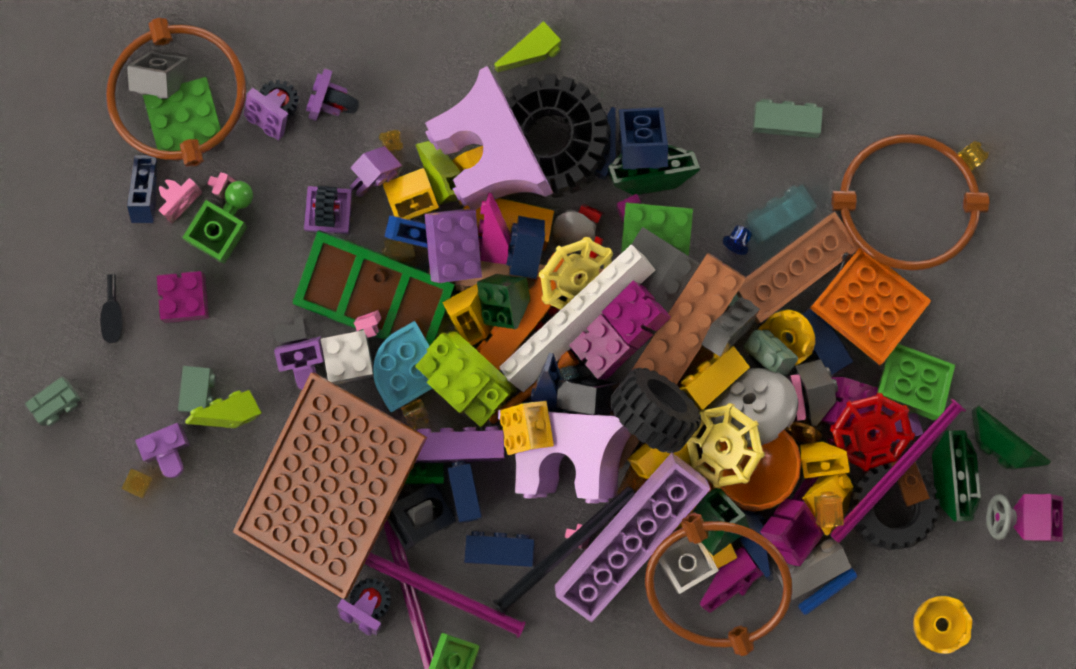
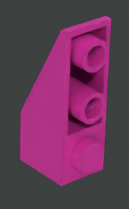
M488 192L487 201L482 200L480 213L485 215L484 220L480 219L479 233H483L482 239L478 238L479 250L481 252L480 261L506 264L511 233L492 193Z

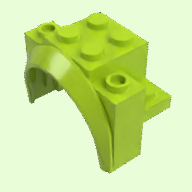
M455 331L441 333L429 346L428 352L415 365L429 379L426 383L459 413L465 412L480 427L517 392L515 385L509 382L497 368Z

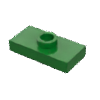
M415 463L405 484L444 483L443 463Z

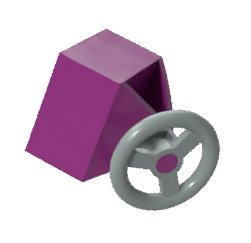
M1023 494L1013 509H1011L1010 503L1004 495H995L990 500L987 508L986 522L988 531L997 540L1005 538L1010 528L1013 527L1023 540L1063 542V497L1052 494ZM999 501L1003 504L1004 508H1000ZM1000 526H1004L1002 531L998 533Z

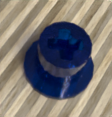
M736 225L730 236L723 237L722 242L730 251L739 255H746L749 251L747 244L752 237V233L747 228Z

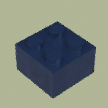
M518 216L517 223L512 224L511 241L506 266H510L511 275L537 278L545 239V220Z

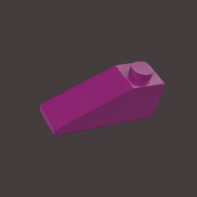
M743 546L734 550L737 556L735 560L720 567L699 603L707 612H713L763 575L756 562Z

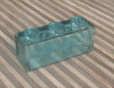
M803 184L798 188L795 185L784 192L785 196L780 199L777 197L772 198L766 203L767 207L761 211L757 208L747 214L748 219H746L744 224L758 245L816 209V204Z

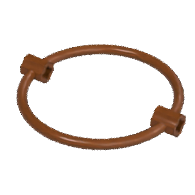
M156 18L148 23L150 31L130 43L112 67L106 92L108 112L120 136L136 150L159 159H183L186 167H194L204 162L202 154L222 142L237 124L246 96L244 71L238 57L230 46L212 32L190 25H169L167 18ZM172 34L195 35L215 44L229 59L237 81L235 106L224 127L214 137L201 145L198 139L183 141L179 144L181 151L159 150L137 140L122 123L115 100L117 80L128 58L138 48L153 40L154 45L163 46L173 41Z
M901 134L889 136L870 144L852 160L844 174L840 191L832 192L831 207L832 211H841L842 219L849 235L868 256L893 268L923 270L939 266L951 260L965 248L974 235L980 213L988 212L989 196L988 193L979 192L972 171L966 162L950 147L929 137ZM899 143H915L931 147L952 160L965 177L970 192H965L963 209L965 213H971L969 224L961 239L944 254L924 261L897 260L875 250L857 231L850 215V211L856 210L855 191H849L850 184L861 163L872 153L883 147Z
M688 514L682 519L681 524L683 528L666 537L651 555L645 575V587L649 603L664 625L686 640L710 647H733L735 654L740 656L748 655L754 650L753 642L770 633L781 622L789 608L792 598V578L789 567L780 551L767 538L756 531L729 522H704L701 514ZM713 530L727 531L745 536L762 546L778 565L783 580V596L780 606L765 625L749 633L747 627L742 625L734 627L728 633L729 638L724 639L705 637L693 633L672 620L658 601L654 587V577L657 564L664 552L675 542L686 536L689 542L694 544L701 543L704 539L708 538V531Z

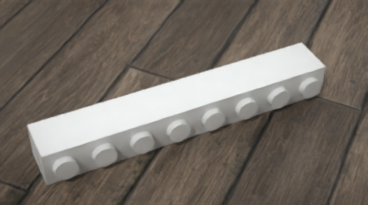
M631 244L500 366L508 381L523 392L538 379L549 353H554L557 362L566 351L571 349L569 345L583 331L589 332L586 328L602 314V311L633 280L641 284L655 271V268L647 258Z

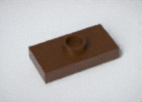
M898 461L891 463V466L893 467ZM915 461L897 481L907 506L929 499Z

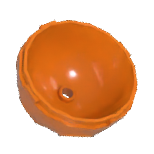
M785 429L778 434V438L762 445L765 456L759 461L748 483L721 487L723 492L736 506L748 511H761L783 502L792 493L800 477L801 458L797 444ZM719 442L722 452L728 449L726 442ZM745 455L740 463L743 470L752 456ZM710 466V471L715 474V469ZM733 468L723 470L722 476L736 475Z

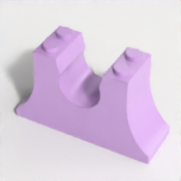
M488 66L479 70L475 85L462 101L448 111L425 122L428 128L425 133L431 144L433 143L436 150L441 149L445 155L458 152L470 144L483 145V155L480 161L472 168L463 170L453 179L456 185L453 188L458 200H461L464 207L468 205L472 210L478 209L482 205V200L487 201L488 192L492 193L494 199L519 192L537 193L544 197L553 193L496 78Z
M498 410V419H499V420H500V416H501V414H500V411H501V410ZM548 411L554 446L515 454V493L524 494L523 498L547 497V493H556L559 482V465L563 457L567 455L573 461L576 469L574 484L577 498H585V503L609 502V498L617 496L620 458L624 446L632 434L619 422V418L615 415H584V413L569 414L566 412Z

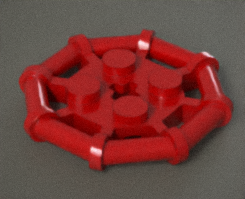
M876 393L874 396L853 402L849 400L835 424L831 425L830 428L836 447L847 451L848 462L862 468L863 471H869L871 468L898 461V458L909 442L914 440L915 437L908 415L909 408L906 405H900L886 398L882 393ZM875 405L872 411L861 414L858 409ZM882 406L895 413L891 416L887 415L884 411H881ZM853 413L856 417L852 419L851 426L844 427ZM899 420L901 421L902 432L896 431L895 423ZM872 429L879 430V432L875 433V437L867 435L868 432ZM843 435H850L851 444L845 447ZM897 439H899L900 441L897 443L893 451H891L890 445L893 441L895 442ZM854 451H861L864 453L865 458L862 459L852 453ZM884 453L887 454V455H885V456H881V457H877V458L872 459L873 456L880 455V454H884Z

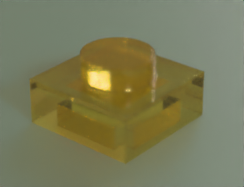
M131 468L121 489L144 498L153 478Z

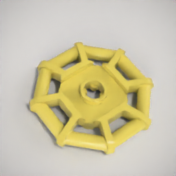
M584 237L581 241L563 247L558 246L556 248L557 251L545 268L539 272L543 292L542 301L561 310L600 274L599 269L601 265L605 269L612 263L613 252L610 248H605L593 242L590 237ZM581 250V254H571L567 256V254ZM590 251L599 254V256L595 259L589 257ZM563 258L564 262L562 263L560 268L557 270V272H553L556 266ZM578 274H581V275H582V277H581L580 279H578V278L575 279L576 275H578ZM550 280H554L556 283V288L553 291L551 290ZM563 295L567 297V301L564 302L558 298Z
M728 403L726 406L700 410V427L687 442L691 467L711 482L714 488L720 489L722 486L748 483L759 461L765 456L758 431L759 423L753 421L731 403ZM724 416L723 423L713 424L711 418ZM732 417L746 427L741 430L731 423ZM705 424L707 428L700 438L697 435ZM748 432L753 450L747 449L748 443L745 439V434ZM720 441L727 443V450H724L723 452L720 450ZM696 443H698L700 445V448L702 447L703 453L701 454V459H699ZM745 455L752 456L743 470L740 466ZM704 463H707L711 467H713L715 469V474L708 470L706 467H704ZM733 468L736 475L722 476L725 469Z

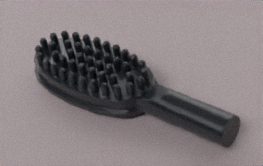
M108 274L107 302L102 306L100 327L103 339L108 343H115L120 339L123 320L120 305L116 302V275Z

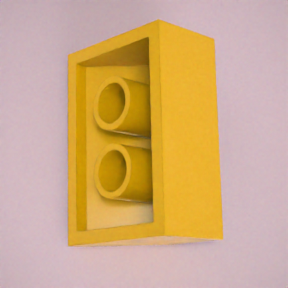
M731 346L721 357L713 353L714 358L710 362L708 360L703 362L697 368L698 372L694 376L689 375L681 382L683 386L680 389L688 394L687 396L694 401L695 407H698L699 411L706 408L750 368L734 346Z

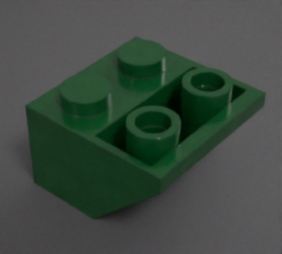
M494 274L477 281L484 324L517 329L530 302L527 278Z
M715 488L706 494L692 512L701 514L704 522L722 521L749 528L746 515L721 488ZM713 530L708 531V538L704 539L701 543L714 556L742 535Z

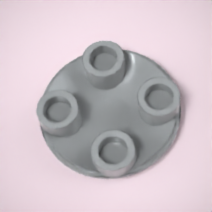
M569 209L556 218L553 224V234L561 247L581 241L584 237H590L594 242L596 225L583 214Z

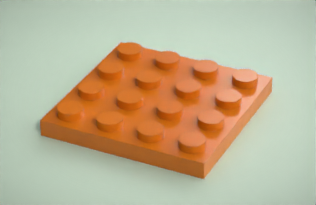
M859 248L810 309L881 365L926 309L931 300L892 268L874 260Z

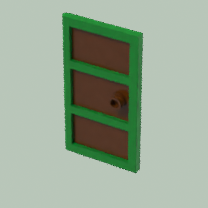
M318 230L292 304L355 329L354 322L358 317L378 310L381 320L377 324L379 332L376 333L375 337L383 340L415 320L428 344L431 345L436 339L446 312L442 302L451 298L456 283L433 282L429 272Z

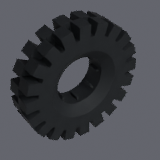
M544 75V80L539 81L537 76L527 79V86L522 88L519 83L511 89L513 95L510 98L505 96L526 139L529 138L528 132L531 126L544 116L563 117L565 123H570V140L560 152L550 156L548 154L541 156L535 154L533 148L531 149L553 191L551 196L553 198L564 197V192L568 190L573 194L581 190L580 184L584 181L589 184L595 179L594 172L596 169L601 171L606 163L604 155L609 154L611 146L609 141L611 129L607 121L608 118L596 96L591 94L590 90L582 83L577 85L572 78L563 76L561 80H558L556 75ZM533 193L535 197L546 198L540 194Z

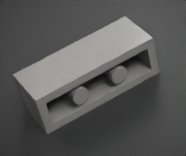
M833 538L825 540L814 547L801 566L787 564L792 578L791 600L851 569L843 547ZM777 567L775 571L783 587L782 575Z

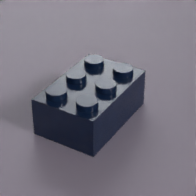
M663 107L619 109V136L623 169L635 170L638 168L657 169L668 167V142Z

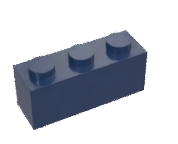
M811 309L802 314L812 325L815 334V347L810 356L813 355L816 360L821 359L824 366L829 367L831 376L850 365L853 360L831 325Z
M471 531V535H466L464 563L533 567L534 539H530V535L516 534V538H507V533H494V537L485 536V532Z

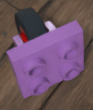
M324 69L322 75L317 74L313 87L316 95L311 94L306 111L310 112L309 119L316 121L319 111L339 116L340 112L350 114L357 112L359 101L346 94L348 89L329 82L333 71Z

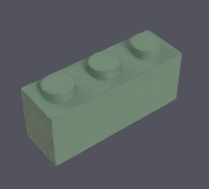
M762 99L760 102H756L754 106L752 132L818 138L821 134L823 107H817V104L805 103L804 106L795 105V102L784 101L782 104L773 103V100Z

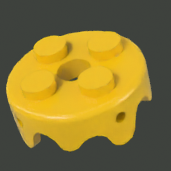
M781 310L769 316L767 321L758 329L761 331L769 330L775 335V338H778L798 357L794 366L808 359L814 350L815 334L812 325L802 314L796 311ZM786 332L793 336V342L787 340Z
M936 596L923 602L917 609L913 621L914 632L919 642L925 648L937 653H952L969 642L972 618L960 600L947 596ZM940 618H944L948 623L947 629L944 631H939L936 627V622Z

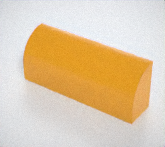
M501 198L495 199L510 233L512 224L517 223L518 216L545 220V239L542 251H545L549 242L554 210ZM468 205L463 206V209H470ZM481 207L476 209L478 236L482 237L483 233H479L480 219L484 220L485 215L480 214Z

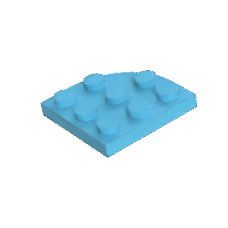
M415 320L386 338L375 356L373 365L374 382L390 412L395 411L432 389L426 383L429 379L415 367L428 352L427 349L430 346Z

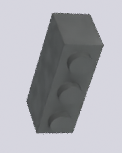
M741 297L711 324L702 345L721 357L751 328L760 308L751 301Z

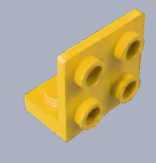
M546 401L523 403L500 411V423L504 432V446L508 455L554 446Z

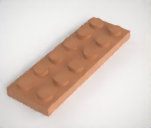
M833 212L746 276L745 281L736 294L739 298L743 297L760 308L755 318V321L759 324L841 263L844 253L853 254L859 247L849 235L840 218Z

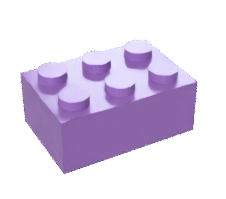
M461 209L425 214L431 281L444 283L482 278L476 210Z

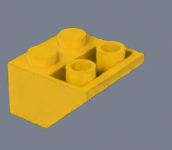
M424 168L383 183L389 204L396 217L413 220L427 213L439 210Z
M477 284L442 302L458 334L470 345H474L487 338L493 326L484 324Z

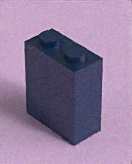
M465 461L452 463V468H448L459 523L481 520L482 514L471 464H466Z

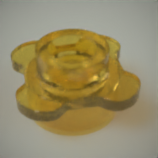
M398 130L382 132L379 135V140L382 141L383 146H386L389 151H400L403 148Z

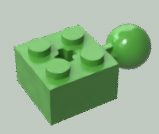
M235 181L227 186L225 190L226 204L223 209L205 200L182 237L187 243L223 264L226 263L247 229L243 221L234 217L238 209L246 208L253 200L252 188L243 181ZM212 230H218L219 234L213 236L211 232Z

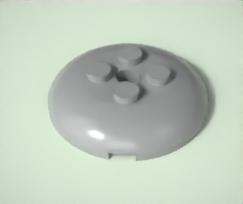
M751 368L745 371L715 398L708 407V409L726 406L728 403L734 404L735 408L759 423L761 445H764L778 438L780 432L786 427L789 428L798 411V397L792 383L779 372L774 373L766 368ZM724 416L714 417L711 420L713 424L723 423ZM732 417L731 423L741 430L746 427ZM748 432L745 434V439L748 443L747 447H752L750 434Z

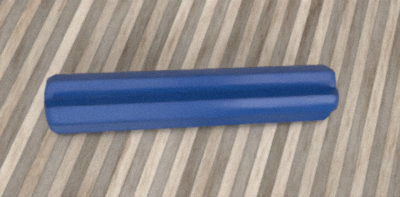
M851 568L841 573L798 605L800 611L804 615L810 613L857 578L856 572Z

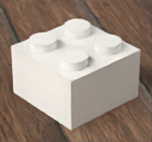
M364 330L320 339L328 381L336 385L374 377L368 337Z
M687 536L671 545L659 560L678 594L719 571L702 543L694 544L689 542Z

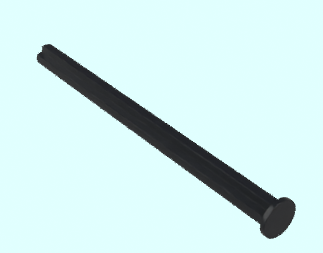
M630 486L622 490L498 600L494 599L493 603L501 613L506 614L507 609L616 515L635 495L636 491Z

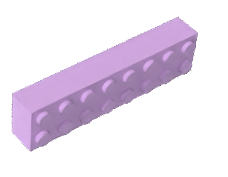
M671 453L555 584L556 597L592 622L650 558L657 546L682 522V519L708 493L710 487L707 479L675 454Z

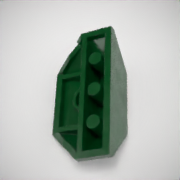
M668 145V167L657 169L638 168L635 170L623 169L622 156L620 154L608 166V170L615 187L631 195H643L677 189L698 173L700 166L694 151H686L682 148Z
M978 405L973 408L972 417L976 442L980 445L979 449L989 456L991 454L995 456L1000 466L1007 470L1009 468L1015 470L1050 464L1051 461L1003 425L981 406Z
M965 430L945 431L932 454L934 486L937 491L935 496L936 499H939L942 509L954 522L973 521L981 499L977 453L968 439Z

